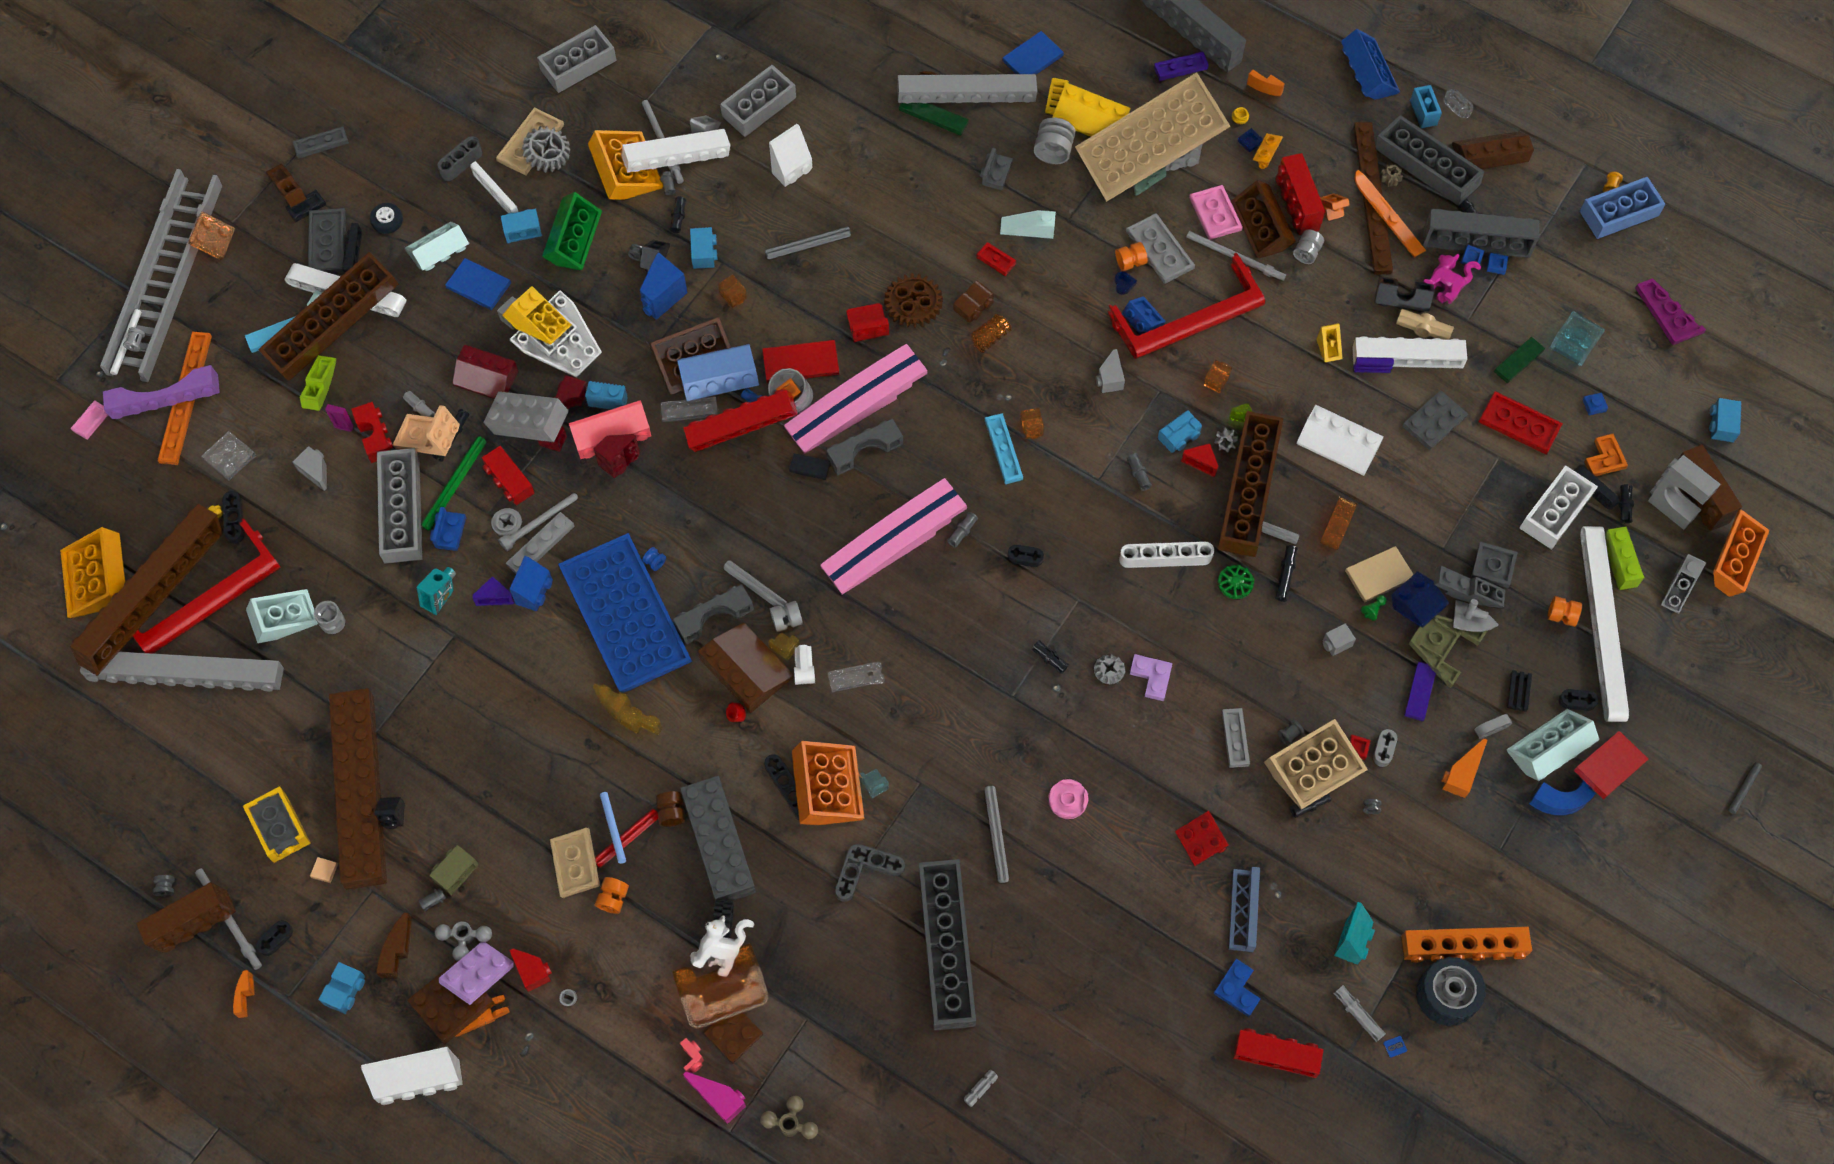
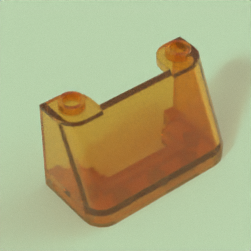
M751 943L739 948V953L734 960L735 964H733L727 977L718 975V970L697 978L694 971L688 967L672 971L690 1026L702 1028L760 1007L768 1001L769 994Z

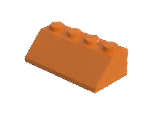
M1741 509L1737 512L1713 571L1715 587L1729 597L1746 591L1770 531Z

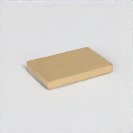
M1396 546L1352 565L1345 570L1364 602L1415 579Z
M584 828L550 839L560 897L565 898L600 886L590 829Z

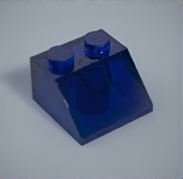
M1419 571L1391 594L1393 609L1422 628L1449 604V601L1440 589L1434 585L1433 580Z

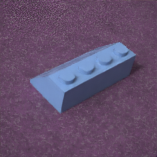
M750 344L677 360L687 401L759 385Z

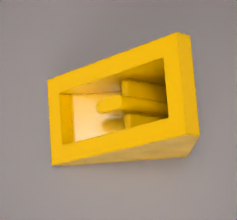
M1340 324L1321 326L1316 340L1324 362L1343 359Z

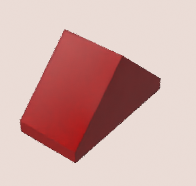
M1210 443L1186 449L1183 452L1181 462L1208 475L1216 476L1219 466Z

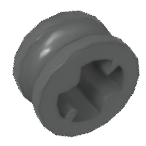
M632 244L628 251V256L633 260L641 261L643 247Z
M1365 799L1363 801L1365 805L1363 811L1365 813H1381L1379 806L1382 805V802L1380 800Z

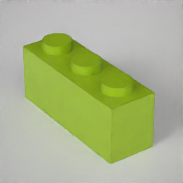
M1627 526L1608 529L1605 533L1607 553L1618 589L1638 587L1644 579V575Z

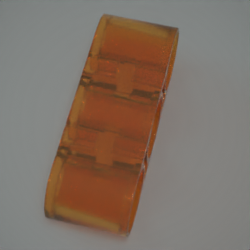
M1339 497L1321 539V544L1336 550L1339 549L1358 503Z

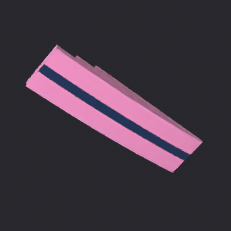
M905 344L822 397L787 422L784 427L805 454L895 401L897 395L912 387L914 381L925 376L927 369L911 348Z
M944 478L876 523L820 566L843 595L934 537L936 531L949 524L953 517L966 510L967 505Z

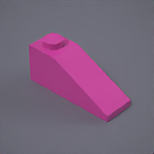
M689 1072L683 1074L687 1082L726 1124L746 1107L744 1102L746 1098L738 1089L733 1091L729 1086Z

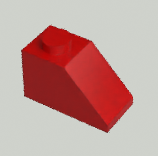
M516 949L509 950L528 992L551 981L549 975L552 972L547 962L543 963L541 958Z

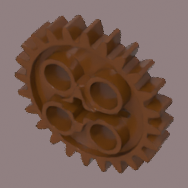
M911 273L910 278L904 274L903 280L897 277V283L892 281V287L888 286L887 292H885L884 305L886 311H889V317L893 316L894 322L900 320V325L905 322L907 327L913 324L914 328H916L918 323L923 327L924 322L930 324V318L936 320V314L940 315V309H942L943 296L942 291L938 290L939 285H934L933 279L927 281L928 276L922 279L921 274L914 277V274Z

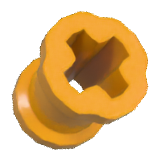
M1618 172L1608 173L1607 183L1603 187V192L1618 188L1619 184L1623 181V176Z

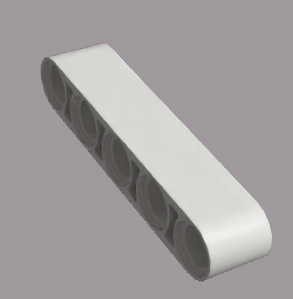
M1209 542L1127 544L1121 549L1119 562L1126 568L1207 565L1212 560L1214 547ZM1182 552L1188 553L1189 556L1182 555ZM1200 552H1207L1209 555H1203ZM1147 553L1150 554L1152 557H1145L1143 554ZM1163 553H1168L1171 556L1166 557L1163 555ZM1130 554L1132 558H1127L1124 555Z

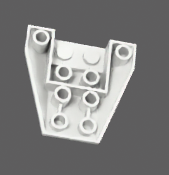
M560 290L548 302L572 326L551 345L520 330L510 338V341L523 353L577 378L602 352L574 302Z

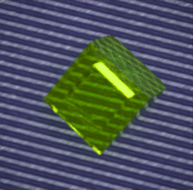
M1249 403L1232 408L1229 419L1244 422L1246 412H1253Z

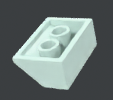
M449 222L405 247V250L419 269L428 271L434 268L435 263L438 261L444 262L448 260L452 253H459L465 250V246L469 242L460 226Z

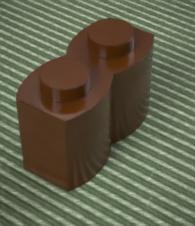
M977 280L954 302L953 310L970 323L981 316V311L992 306L994 293Z

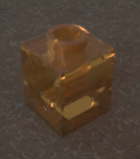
M733 274L718 284L720 295L732 308L742 304L747 299L746 289Z
M1215 360L1205 377L1204 386L1220 393L1230 377L1232 368L1224 362Z
M1034 408L1021 411L1020 421L1025 439H1037L1043 436L1044 424L1040 409Z

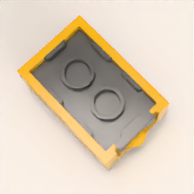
M280 786L243 805L267 856L273 863L311 844L286 793Z

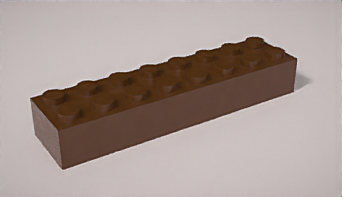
M369 252L258 350L290 381L399 284L391 273Z
M1250 411L1246 412L1218 550L1256 557L1284 418Z

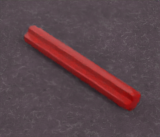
M651 809L620 835L623 849L658 820V812L655 809ZM613 842L595 857L596 865L599 868L616 855Z

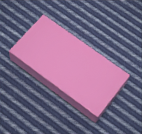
M94 400L71 427V430L88 440L108 416L104 411V406Z

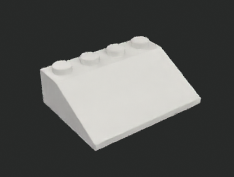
M448 1047L361 1065L372 1096L381 1105L391 1104L395 1099L399 1098L410 1100L415 1098V1095L422 1093L425 1096L433 1095L436 1093V1090L444 1089V1091H451L457 1089V1086L463 1085L460 1061Z

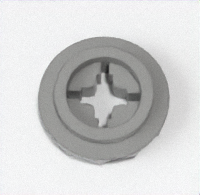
M511 508L501 509L492 518V528L500 536L512 535L521 529V515ZM508 520H510V523L512 525H507L506 527H504L503 522H507Z
M1112 654L1103 655L1097 659L1094 665L1095 676L1102 683L1115 684L1125 674L1124 663L1119 657H1115ZM1114 664L1113 670L1115 672L1110 670L1105 674L1106 665L1110 666Z

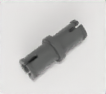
M1133 453L1127 457V461L1132 468V475L1137 479L1142 491L1148 490L1152 484L1146 474L1147 469L1142 465L1139 455Z
M968 512L963 521L956 525V530L947 540L949 545L956 548L962 539L969 535L971 527L978 520L974 513Z

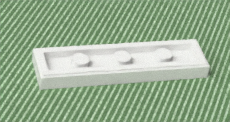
M476 161L470 164L474 177L507 213H517V206Z

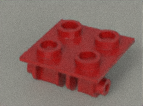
M1209 811L1175 831L1194 866L1218 852H1224L1226 847L1229 846Z

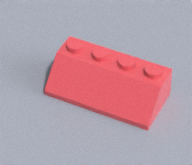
M641 400L569 423L580 459L593 457L595 455L593 448L609 435L634 434L637 441H644L651 437Z

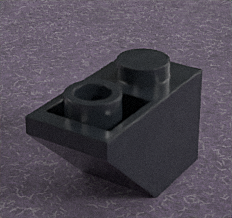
M401 797L380 798L374 815L386 829H396L398 826L404 825L405 803Z

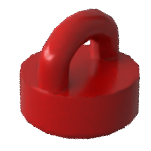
M736 702L730 703L726 709L727 719L730 722H743L746 718V711L743 705Z

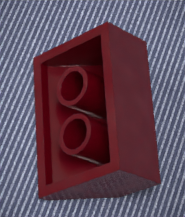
M464 345L456 360L452 384L453 386L495 399L498 391L509 392L518 374V369L513 360Z

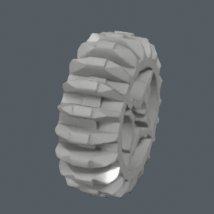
M539 126L538 131L533 128L532 132H528L527 138L523 140L522 149L526 162H531L532 168L537 166L538 171L543 168L545 173L548 169L551 172L555 168L559 170L561 165L564 166L566 160L569 159L570 148L569 141H566V135L561 136V130L555 132V127L549 130L548 126L545 129Z

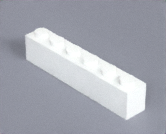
M725 129L624 144L622 145L621 156L627 173L638 172L646 169L724 158L729 156L730 143Z
M1362 336L1356 337L1352 346L1353 365L1357 357L1394 358V365L1392 367L1464 368L1467 361L1466 340L1368 338Z

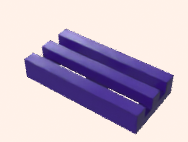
M1357 357L1353 369L1354 372L1391 373L1394 358Z

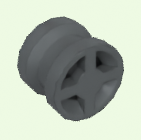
M170 875L155 876L153 878V883H155L153 895L160 897L174 895L172 884L175 882V877Z

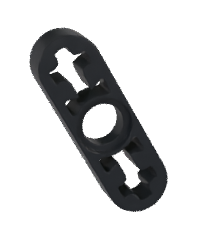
M1579 465L1573 470L1598 486L1592 496L1605 508L1612 510L1619 504L1618 496L1587 468Z
M228 491L222 498L224 534L230 543L236 544L244 538V529L239 524L242 522L241 519H243L242 499L236 491ZM233 497L235 498V500H233L234 507H232V505L229 502L232 500L231 498ZM231 514H238V518L236 520H228ZM232 527H235V530L237 531V533L235 534V537H232V536H231V535H233V528H232Z

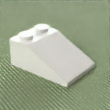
M798 124L769 142L772 174L785 187L794 183L803 174L809 173L813 168L812 157Z

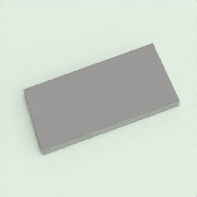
M1157 213L1126 228L1127 234L1134 243L1141 242L1144 245L1149 264L1164 284L1195 269V264Z

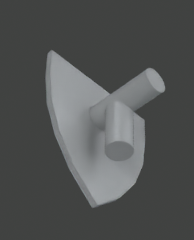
M1472 599L1470 604L1455 601L1453 628L1471 632H1482L1497 627L1498 623L1488 615L1489 612L1477 607V600Z

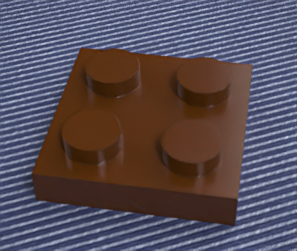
M733 1004L704 1032V1035L734 1064L763 1036V1032Z

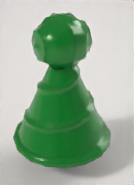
M1379 595L1376 602L1361 607L1365 618H1369L1372 621L1377 619L1380 605H1385L1387 602L1386 597L1383 595Z

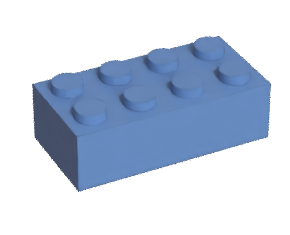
M1645 177L1585 199L1580 213L1595 237L1599 239L1658 217L1665 203L1649 178Z

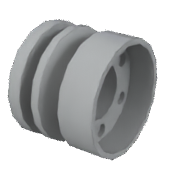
M1060 118L1044 119L1040 123L1034 145L1036 157L1050 164L1065 163L1070 157L1076 130L1074 126Z
M791 368L782 369L771 377L768 384V393L770 396L777 391L776 388L791 378L802 392V395L794 400L797 413L800 414L811 405L813 390L800 372Z

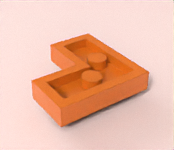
M1614 434L1596 438L1594 442L1600 455L1586 458L1584 461L1587 469L1595 476L1623 470L1628 466Z

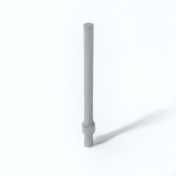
M648 100L642 101L657 139L665 138ZM679 164L668 166L670 172L674 174L677 183H683L684 179L680 173Z
M1191 231L1187 234V238L1231 258L1234 256V253H1237ZM1237 253L1244 264L1262 271L1268 277L1273 276L1282 281L1285 280L1286 274L1275 270L1273 266L1264 265Z
M202 868L195 872L203 886L210 883ZM231 916L225 922L240 945L241 953L245 958H248L255 970L259 969L262 964L255 954L256 950L252 944L247 942Z

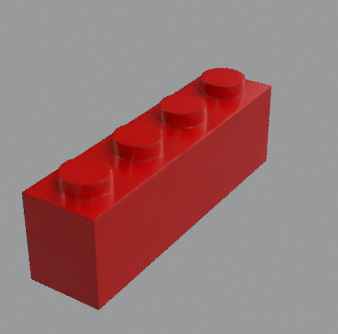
M1244 1028L1237 1035L1233 1059L1317 1078L1320 1074L1324 1049L1318 1048V1045L1313 1043L1299 1044L1297 1040L1292 1038L1282 1040L1278 1039L1274 1034L1265 1033L1261 1035L1257 1034L1253 1029Z

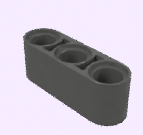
M467 137L438 161V169L443 180L451 181L455 179L470 164L482 156V148L477 137Z

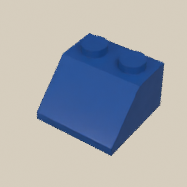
M524 556L510 587L515 604L538 611L539 606H542L545 601V593L547 589L551 588L553 579L548 569L531 558Z

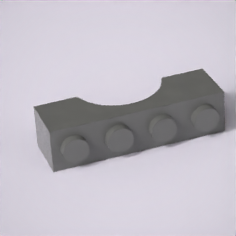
M893 419L885 420L872 429H865L857 436H851L840 444L830 446L826 450L827 459L838 476L854 468V458L860 450L867 447H878L885 452H889L903 445V435Z
M743 585L733 586L726 593L715 595L710 601L704 604H697L688 612L679 613L673 621L684 644L687 645L702 637L703 625L709 617L718 613H726L738 619L754 611V608Z

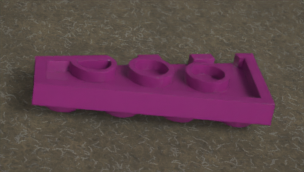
M1653 278L1639 283L1635 287L1672 345L1701 335L1706 331L1702 325L1699 326L1694 321L1695 318L1691 314L1685 313L1681 309L1682 306L1677 301H1673L1669 297V293Z

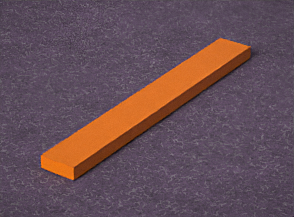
M192 332L179 381L186 377L193 369L204 367L212 338L210 333ZM195 399L172 405L157 460L159 464L178 465Z

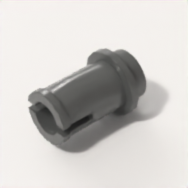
M669 171L663 172L660 177L661 182H663L665 195L676 193L673 183L674 175Z
M435 888L433 893L418 901L423 910L427 911L440 902L444 903L443 900L446 899V896L441 888L438 890Z

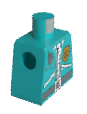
M447 567L443 572L439 569H433L416 587L420 607L435 615L438 614L454 590L452 579L456 572L452 568Z

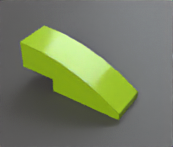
M318 355L305 379L306 386L300 395L302 408L320 411L331 384L336 358Z

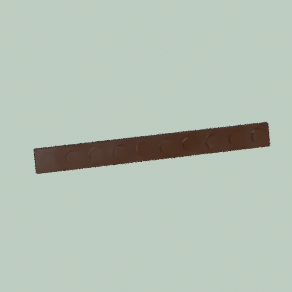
M1355 122L1353 127L1359 171L1370 180L1382 195L1372 122ZM1363 195L1374 275L1392 274L1393 266L1387 224Z

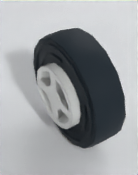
M382 203L372 210L370 221L377 232L389 234L400 228L403 216L401 210L396 205Z

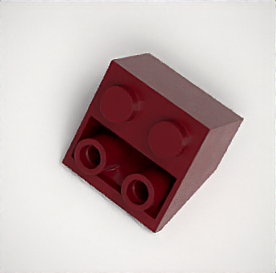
M634 434L606 436L593 448L598 466L614 479L624 473L626 467L631 462L636 461L640 454L637 438Z

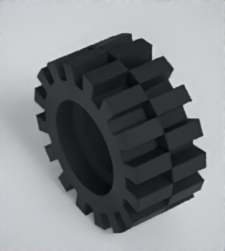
M716 900L713 920H719L722 915L725 916L724 923L730 931L723 937L730 938L733 927L734 902Z

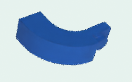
M1584 780L1578 789L1572 792L1558 791L1543 782L1529 804L1547 814L1569 815L1585 807L1596 793L1592 791L1593 789Z

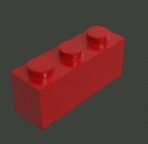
M501 446L482 457L484 471L487 475L491 474L494 477L492 479L498 488L502 487L504 490L503 494L509 502L512 500L517 506L535 494L531 483Z

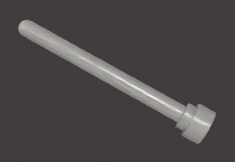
M571 494L512 535H504L499 538L498 541L506 552L512 549L515 541L578 499L577 494Z

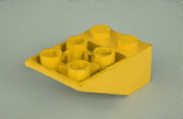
M533 286L515 300L502 315L514 328L550 345L572 326Z

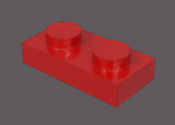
M988 242L977 253V259L1004 276L1016 265L1015 259Z

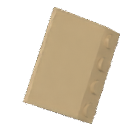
M1336 719L1284 748L1264 762L1274 779L1300 809L1312 804L1368 770Z

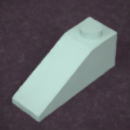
M1037 210L1002 217L1000 234L1053 239L1056 212Z

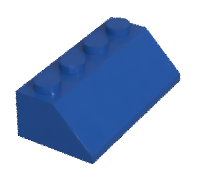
M1356 29L1341 41L1344 47L1342 50L1350 60L1349 65L1355 71V78L1361 84V91L1366 97L1376 100L1400 93L1375 38Z

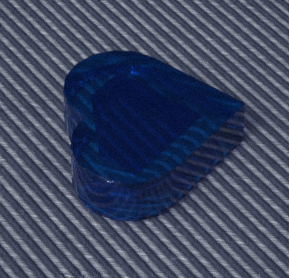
M1118 272L1115 276L1117 293L1121 295L1127 294L1137 284V280L1126 272Z

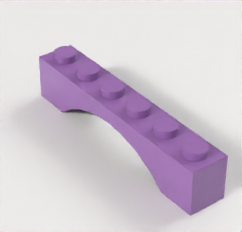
M209 365L193 369L179 382L158 391L134 392L122 387L103 391L104 411L111 419H119L148 410H156L185 401H193L197 398L209 397L220 393L218 374Z

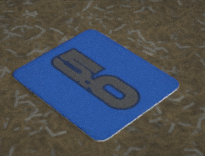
M1401 1036L1384 1042L1390 1057L1407 1052Z

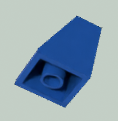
M660 253L656 254L640 289L643 311L646 315L652 316L657 320L687 294L684 273Z

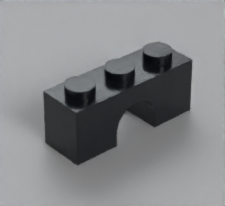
M1379 276L1375 292V303H1378L1380 306H1396L1399 309H1414L1417 312L1430 311L1434 296V285L1415 282L1414 289L1410 293L1403 294L1397 290V279Z

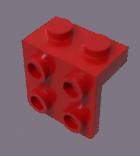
M880 303L851 308L846 311L854 342L889 335L888 318H885Z

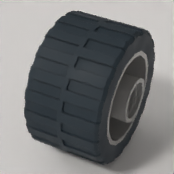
M1446 957L1437 960L1423 973L1417 984L1416 996L1418 1005H1420L1422 1012L1430 1020L1440 1025L1457 1026L1463 1022L1465 1023L1479 1010L1486 997V985L1482 974L1469 961L1458 957Z

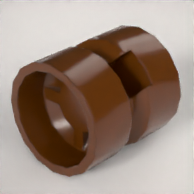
M670 791L656 796L657 809L660 810L658 812L660 826L672 827L685 822L684 810L681 808L683 801L680 792Z

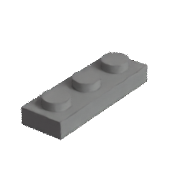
M1242 708L1223 709L1222 719L1229 768L1249 767L1250 760Z

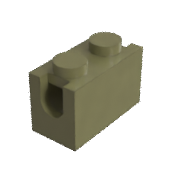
M457 845L446 853L445 859L440 864L438 863L433 867L429 876L437 885L452 896L479 864L471 855Z

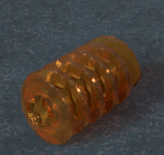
M995 314L987 323H984L982 327L971 334V338L976 348L981 353L986 352L985 347L987 349L991 348L990 343L996 344L995 338L997 340L1002 339L1001 335H1007L1006 330L1010 332L1012 328L1003 316Z

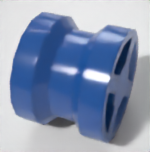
M652 547L645 553L642 561L646 565L649 564L652 570L657 571L665 563L666 556L663 553L659 554L658 550Z

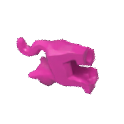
M1459 254L1454 257L1451 255H1440L1438 258L1439 266L1434 269L1430 280L1425 279L1423 283L1434 285V289L1437 286L1444 289L1443 292L1438 293L1436 300L1441 303L1448 300V303L1451 304L1458 297L1459 292H1461L1464 286L1471 282L1473 278L1471 268L1481 269L1478 262L1471 261L1465 264V277H1462L1451 271L1456 266Z

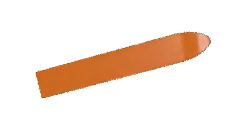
M1357 170L1354 177L1355 183L1364 197L1414 258L1424 253L1426 249L1401 220L1399 215L1396 214L1370 180Z

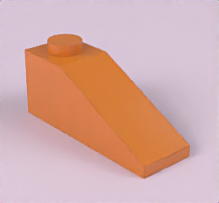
M1487 739L1481 740L1458 760L1449 771H1445L1441 782H1444L1442 790L1466 798L1471 790Z

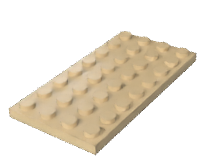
M1196 72L1075 146L1105 200L1109 201L1228 129L1230 125Z

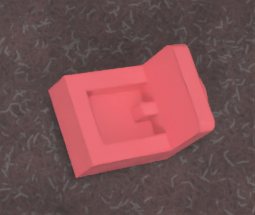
M685 1038L680 1045L692 1060L684 1066L685 1072L695 1073L703 1066L702 1062L704 1059L699 1053L701 1049L694 1040L690 1042Z

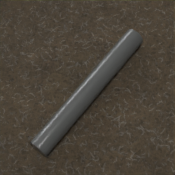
M1756 762L1728 809L1730 813L1736 814L1762 768L1760 763Z

